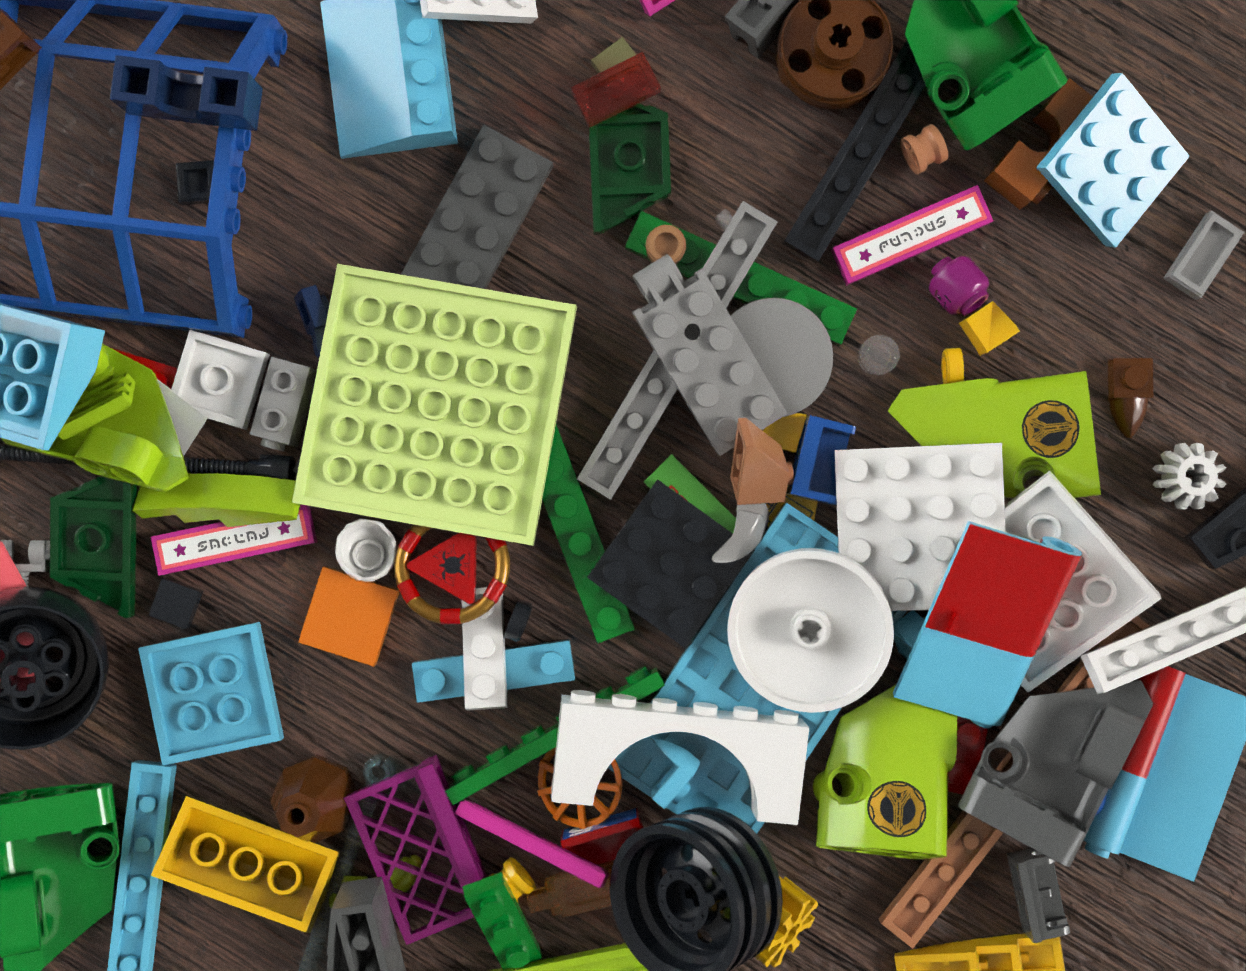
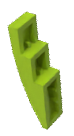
M215 473L188 474L189 479L167 492L140 486L132 510L142 519L176 515L184 523L219 519L227 527L297 520L300 504L292 503L295 480Z

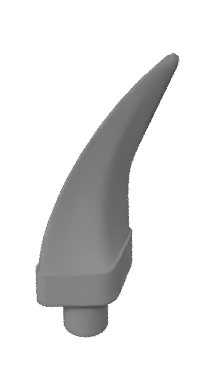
M765 503L737 505L734 532L712 556L713 562L727 563L739 560L757 547L768 525L769 511Z

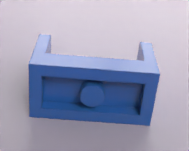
M812 415L807 416L793 462L794 480L792 485L787 487L786 494L829 505H837L835 496V450L847 449L849 437L855 434L856 426Z

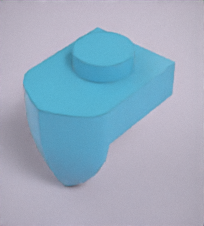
M655 739L653 743L674 763L651 789L652 799L665 809L671 801L676 805L685 797L691 788L688 781L696 773L701 761L678 745Z

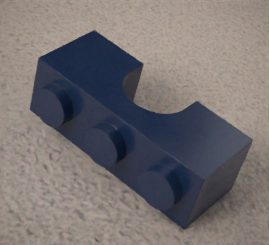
M116 55L110 100L129 115L257 131L263 89L249 72L204 67L203 76L190 75L172 70L158 60Z

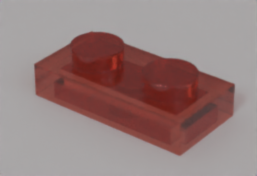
M643 52L571 87V93L589 128L661 92V87Z

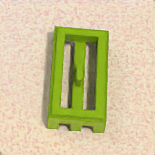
M126 372L82 395L58 436L62 440H67L129 408L132 404L136 381Z

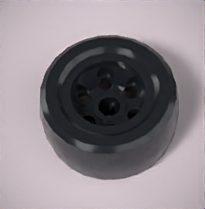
M30 586L1 591L0 649L4 651L5 657L0 660V679L3 689L0 688V748L26 750L44 747L64 739L79 728L97 707L106 686L109 669L106 640L97 620L85 606L66 594L49 588ZM22 632H29L34 636V642L27 646L21 645L17 641V635ZM52 646L59 647L63 651V656L56 660L50 659L46 655V650ZM24 667L29 669L28 674L34 672L35 675L31 678H20L17 676L19 668ZM51 676H58L62 679L59 685L49 688L45 681Z

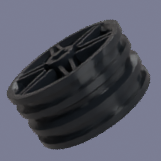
M697 807L642 828L633 833L622 844L612 866L610 898L616 924L632 954L648 971H732L734 968L763 952L769 946L778 930L783 901L781 882L774 860L763 841L750 826L727 811L713 807ZM663 867L667 870V873L664 874V876L662 873Z

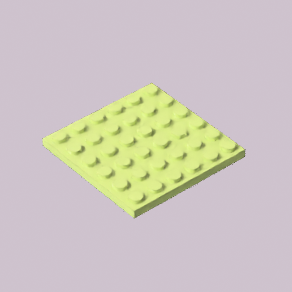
M337 264L292 503L534 546L577 306L575 304Z

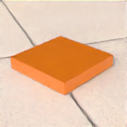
M323 566L298 643L373 667L376 666L400 593L399 590L374 581H356L343 571Z

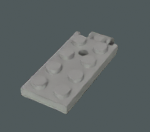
M666 254L632 275L640 292L649 303L641 309L637 308L632 311V314L715 452L721 456L734 448L738 418H747L763 430L788 413L704 270L701 268L694 273V276L684 281L678 267L672 258ZM689 324H695L699 328V335L693 340H689L685 336V328Z

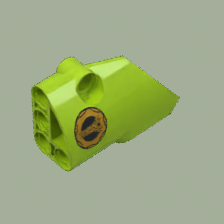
M1086 371L1000 383L997 379L986 378L903 389L888 409V413L921 446L1002 443L1004 498H1015L1025 490L1024 484L1027 479L1032 476L1042 477L1049 470L1074 498L1101 495Z
M896 684L841 716L825 771L819 773L813 783V792L819 801L816 847L906 859L947 857L948 772L952 770L956 761L957 716L895 698L893 691ZM834 777H836L842 785V792L840 796H838L832 788V781Z

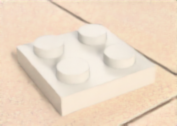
M189 330L171 390L206 418L247 430L270 354Z

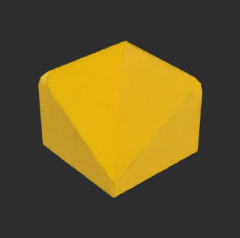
M994 301L959 322L980 356L988 353L1020 332L1016 324Z

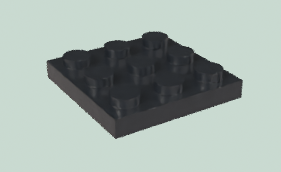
M657 479L587 578L686 648L755 549L747 556L733 562H713L712 556L733 533Z

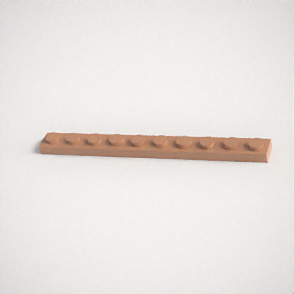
M1136 616L1089 649L1088 652L1148 628L1150 625ZM1082 659L1056 693L1094 688ZM1010 751L996 768L997 771L1006 772L1012 767L1013 756ZM963 810L947 831V857L925 859L879 917L880 923L913 949L1002 836L1003 832Z

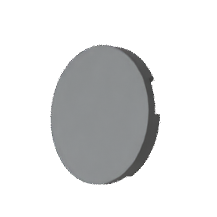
M776 297L751 301L731 315V318L788 414L783 417L800 412L812 404L825 389L833 367L832 343L820 319L802 304Z

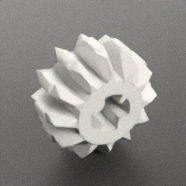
M1180 443L1174 446V452L1164 451L1160 454L1165 465H1155L1152 469L1156 473L1162 474V479L1156 480L1153 486L1155 488H1165L1161 497L1164 502L1174 500L1177 509H1187L1189 505L1192 509H1202L1205 507V500L1214 502L1216 499H1219L1214 488H1223L1226 485L1222 479H1218V473L1223 472L1227 467L1223 464H1213L1218 455L1217 452L1213 450L1205 452L1204 445L1201 443H1193L1190 447L1186 443ZM1186 471H1187V474L1193 476L1192 480H1191L1190 478L1186 477Z

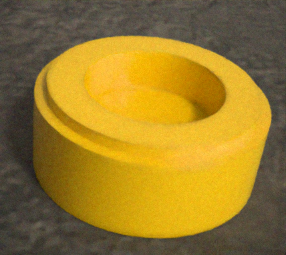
M946 348L942 352L943 384L964 381V362L961 348Z

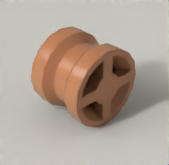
M933 124L923 127L921 133L916 136L907 135L901 139L900 145L903 156L910 169L917 175L926 171L928 165L932 163L941 164L948 159V149L945 140L938 128Z

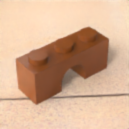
M1069 78L1067 83L1051 96L1033 119L1048 136L1049 145L1047 151H1034L1019 140L1005 153L984 179V182L1019 210L1031 201L1037 205L1050 191L1052 185L1036 167L1093 96Z

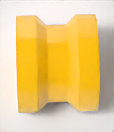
M510 857L503 863V869L500 872L503 873L518 902V898L522 894H530L536 888L535 883L526 869L514 858Z

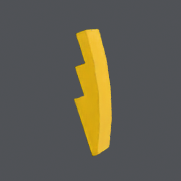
M1013 934L933 945L898 952L894 955L896 971H1065L1060 937L1033 943L1026 934Z

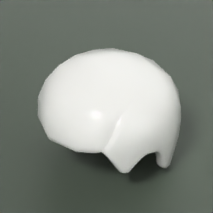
M358 519L347 524L337 536L335 547L337 562L345 573L356 581L373 582L386 576L395 564L397 552L395 538L385 525L378 520Z

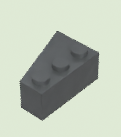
M382 877L342 883L330 912L326 954L328 955L327 971H406Z

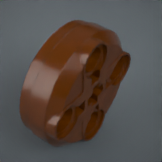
M800 0L784 19L776 43V62L780 81L804 102L825 109L853 108L869 97L885 77L893 55L891 25L884 11L874 0ZM819 8L824 11L826 17L822 20L811 17L808 10ZM863 28H873L878 33L879 38L869 39L865 37ZM795 59L801 60L806 64L808 70L801 73L795 72L789 66V62ZM847 78L853 79L859 85L860 90L857 92L846 90L842 85V80Z

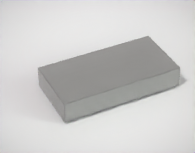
M1213 211L1206 213L1163 279L1195 300L1202 298L1244 232Z

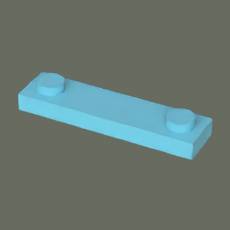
M570 639L505 648L507 690L575 680ZM463 655L414 661L412 663L417 703L465 696Z

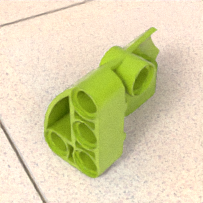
M103 343L96 372L82 395L127 372L136 381L132 404L129 408L67 440H62L57 436L49 450H41L0 438L6 444L13 447L73 461L90 473L162 492H167L189 479L175 427L155 373L148 367Z

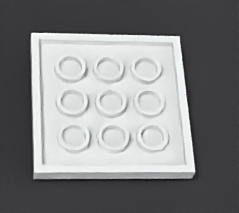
M1002 443L835 450L839 554L854 560L875 578L888 600L891 611L930 609L968 521L1006 532Z
M1050 470L1004 505L1006 533L1039 543L1044 536L1054 537L1073 545L1082 552V557L1021 683V686L1027 692L1033 690L1161 599V595Z

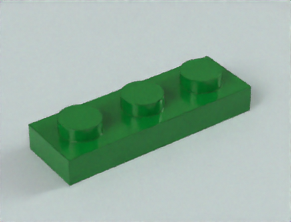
M502 872L463 886L465 900L503 970L521 968L530 962L542 958L540 946Z

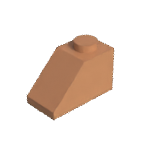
M738 418L730 474L737 505L785 502L787 486L792 485L794 480L792 463L790 461L786 462L779 443L747 418Z

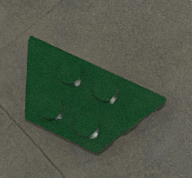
M592 79L587 80L593 233L594 235H600L671 196L669 127L667 112L651 105L644 106L636 98L621 93V95L600 86V82Z
M101 476L50 498V578L67 587H75L81 595L94 602L100 600L118 610L117 614L121 617L130 618L135 615L136 513L132 510L137 498V485Z

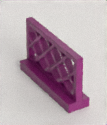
M437 755L423 760L417 766L356 790L344 797L377 877H382L389 906L406 945L473 918L474 915L469 907L453 912L441 907L442 901L448 888L464 894L463 886L488 877L464 819L455 814L458 804L452 805L445 792L449 783ZM415 777L421 792L416 805L394 797L400 783ZM392 787L390 795L381 792L385 789ZM368 796L385 801L386 804L379 821L363 815L357 801ZM423 799L426 803L428 810L420 807ZM390 804L413 813L406 831L383 823ZM417 815L434 822L436 832L432 842L409 833ZM368 826L375 828L373 835H371ZM380 830L402 839L395 857L378 851L375 840ZM438 837H440L444 847L436 844ZM406 841L428 849L421 868L399 860ZM432 851L449 858L452 867L447 879L425 870ZM384 863L391 865L388 872L385 868ZM395 867L417 875L410 894L393 887L390 878ZM454 872H455V875H456V877H457L459 883H456V882H454V881H451V880H452V877H453V875H454ZM421 878L443 886L436 904L414 896ZM399 899L406 902L404 909L402 908ZM410 904L433 912L427 925L415 930L411 929L406 917ZM437 914L444 917L434 921Z

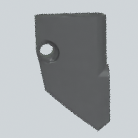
M1132 681L1097 694L1095 688L1029 696L995 740L983 750L981 759L957 806L1045 856L1070 867L1108 789H1112L1153 706V702L1142 681ZM998 748L1007 749L1013 756V765L1006 772L997 771L991 764V755Z

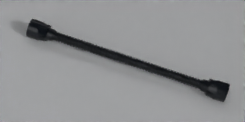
M0 444V460L77 465L73 461ZM260 454L259 460L250 459L247 462L184 457L187 473L251 475L295 480L296 473L292 471L296 465L294 456Z

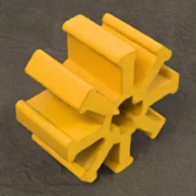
M779 876L783 903L778 930L768 947L755 957L766 967L772 965L775 968L780 965L786 949L792 953L800 944L796 936L802 930L809 929L812 926L815 917L810 913L818 906V902L786 876L784 878Z

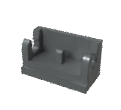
M738 0L726 14L725 21L729 24L730 34L737 42L742 37L748 44L749 52L759 59L777 38L787 14L800 0Z
M1033 848L1006 853L1022 931L1033 943L1069 934L1070 928L1064 914L1054 865L1055 860Z

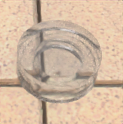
M875 335L868 338L861 344L858 350V362L861 368L874 376L884 375L892 371L898 364L900 357L899 348L895 341L885 335Z

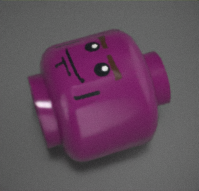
M949 256L945 257L931 270L934 277L929 284V291L950 315L962 313L963 316H967L978 309L989 297V294L986 292L989 287L988 277L968 256H960L953 260Z

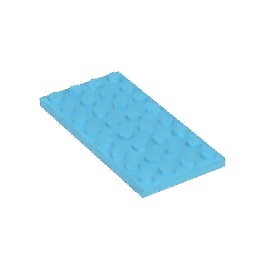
M785 502L765 531L754 553L709 614L665 679V686L657 691L653 699H671L677 701V706L692 708L695 702H706L717 705L718 710L732 712L735 706H746L758 709V714L773 716L775 710L796 712L799 714L798 718H802L809 726L807 760L841 708L832 711L809 713L786 709L768 701L757 693L739 672L730 652L727 631L729 612L734 597L745 578L761 563L777 554L800 548L825 549L839 553L838 537ZM891 611L893 625L902 619L906 611ZM688 732L659 733L635 742L615 758L622 778L652 798L651 789L674 764L653 742L655 739L678 745L689 751L701 763L694 776L688 781L691 785L688 793L676 805L671 801L666 807L677 815L697 807L718 808L741 819L756 834L765 823L757 821L751 810V788L744 766L733 753L712 739ZM610 764V765L608 766V769H610L611 771H613V768H612V766H611V764Z

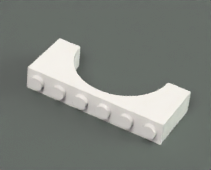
M584 690L571 691V696H561L551 802L593 806L595 793L604 772L623 750L651 735L665 732H688L705 736L718 742L733 753L741 762L749 779L751 810L757 821L798 825L809 736V726L802 718H798V713L787 710H775L774 716L758 714V709L746 706H735L733 712L718 710L717 705L706 702L693 703V708L677 706V701L665 698H654L652 704L636 702V697L625 694L612 695V700L595 698V693Z

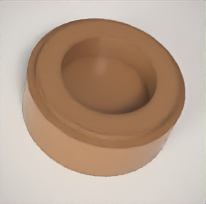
M660 225L649 233L646 240V253L652 262L668 254L674 263L677 264L684 256L686 240L678 228L672 225Z

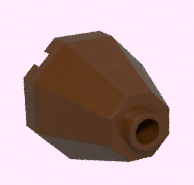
M317 754L283 769L270 801L282 831L307 842L316 843L341 833L347 828L351 814L344 797L356 791L348 767L339 763H331L327 761V758Z

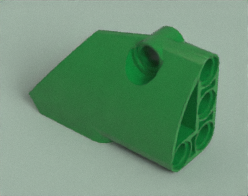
M913 0L904 35L927 87L929 98L933 101L965 151L983 143L1055 93L1068 81L1048 46L1036 39L1016 7L1018 5L1017 0ZM946 79H955L958 84L956 95L949 100L939 99V85Z
M113 783L69 784L0 794V957L3 958L4 971H41L82 933L112 911L116 862L119 855ZM97 838H105L112 843L110 851L102 856L92 855L87 847Z

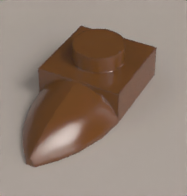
M1113 358L1108 360V400L1110 411L1126 438H1132L1143 422L1147 411L1148 399L1154 398L1153 358Z

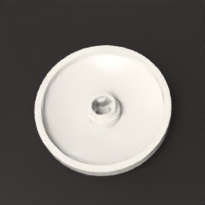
M800 548L789 550L761 563L745 578L732 602L728 618L727 631L730 652L746 682L768 701L786 709L799 712L832 711L861 698L882 676L893 648L894 627L891 608L878 582L865 568L854 560L825 549Z

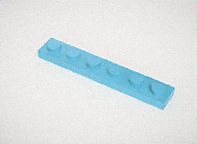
M136 760L131 764L107 971H153L163 880L151 876V873L169 835L177 764L162 766V762Z

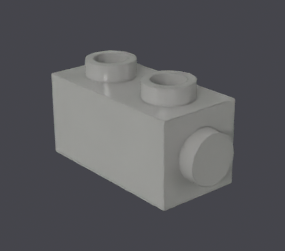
M271 357L250 435L262 438L261 446L283 452L286 444L299 446L313 394L317 370Z

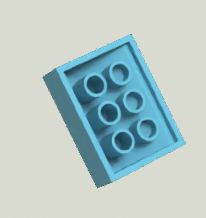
M420 0L321 1L341 159L458 144L442 19L422 18Z
M0 303V438L41 450L50 449L96 372L105 330Z

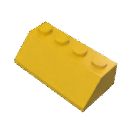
M186 796L151 876L297 930L311 933L327 894L339 852L310 841L307 842L291 834Z

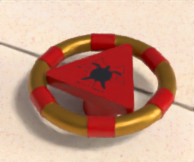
M413 524L398 545L394 564L397 588L406 604L421 617L441 625L466 623L488 612L498 602L507 586L510 573V557L506 542L504 540L484 537L494 553L495 573L483 596L476 601L477 536L457 533L410 561L411 554L421 537L432 529L431 527ZM409 570L465 601L470 606L440 609L430 605L421 598L410 579Z

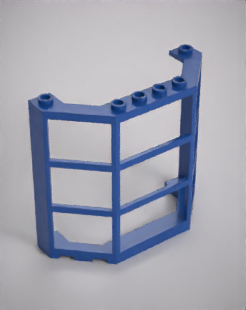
M0 0V8L16 23L19 4L68 10L43 40L34 39L42 48L37 52L38 61L19 204L0 202L1 217L17 218L20 220L40 299L0 294V303L37 313L181 331L193 330L206 334L244 338L245 329H249L251 326L252 307L248 305L249 299L238 294L232 239L233 234H237L240 228V211L236 208L238 192L242 193L244 191L246 183V172L244 167H242L244 151H248L250 148L251 130L220 126L218 128L206 227L128 217L141 116L129 115L125 113L112 215L35 206L55 56L115 64V56L119 55L158 60L166 67L179 72L203 74L204 67L249 72L255 79L265 60L271 67H279L280 55H285L287 33L276 17L271 14L157 0ZM87 13L158 21L136 51L64 43ZM176 24L248 32L229 63L155 54ZM37 221L112 230L128 309L56 301ZM129 232L206 242L217 320L144 312Z

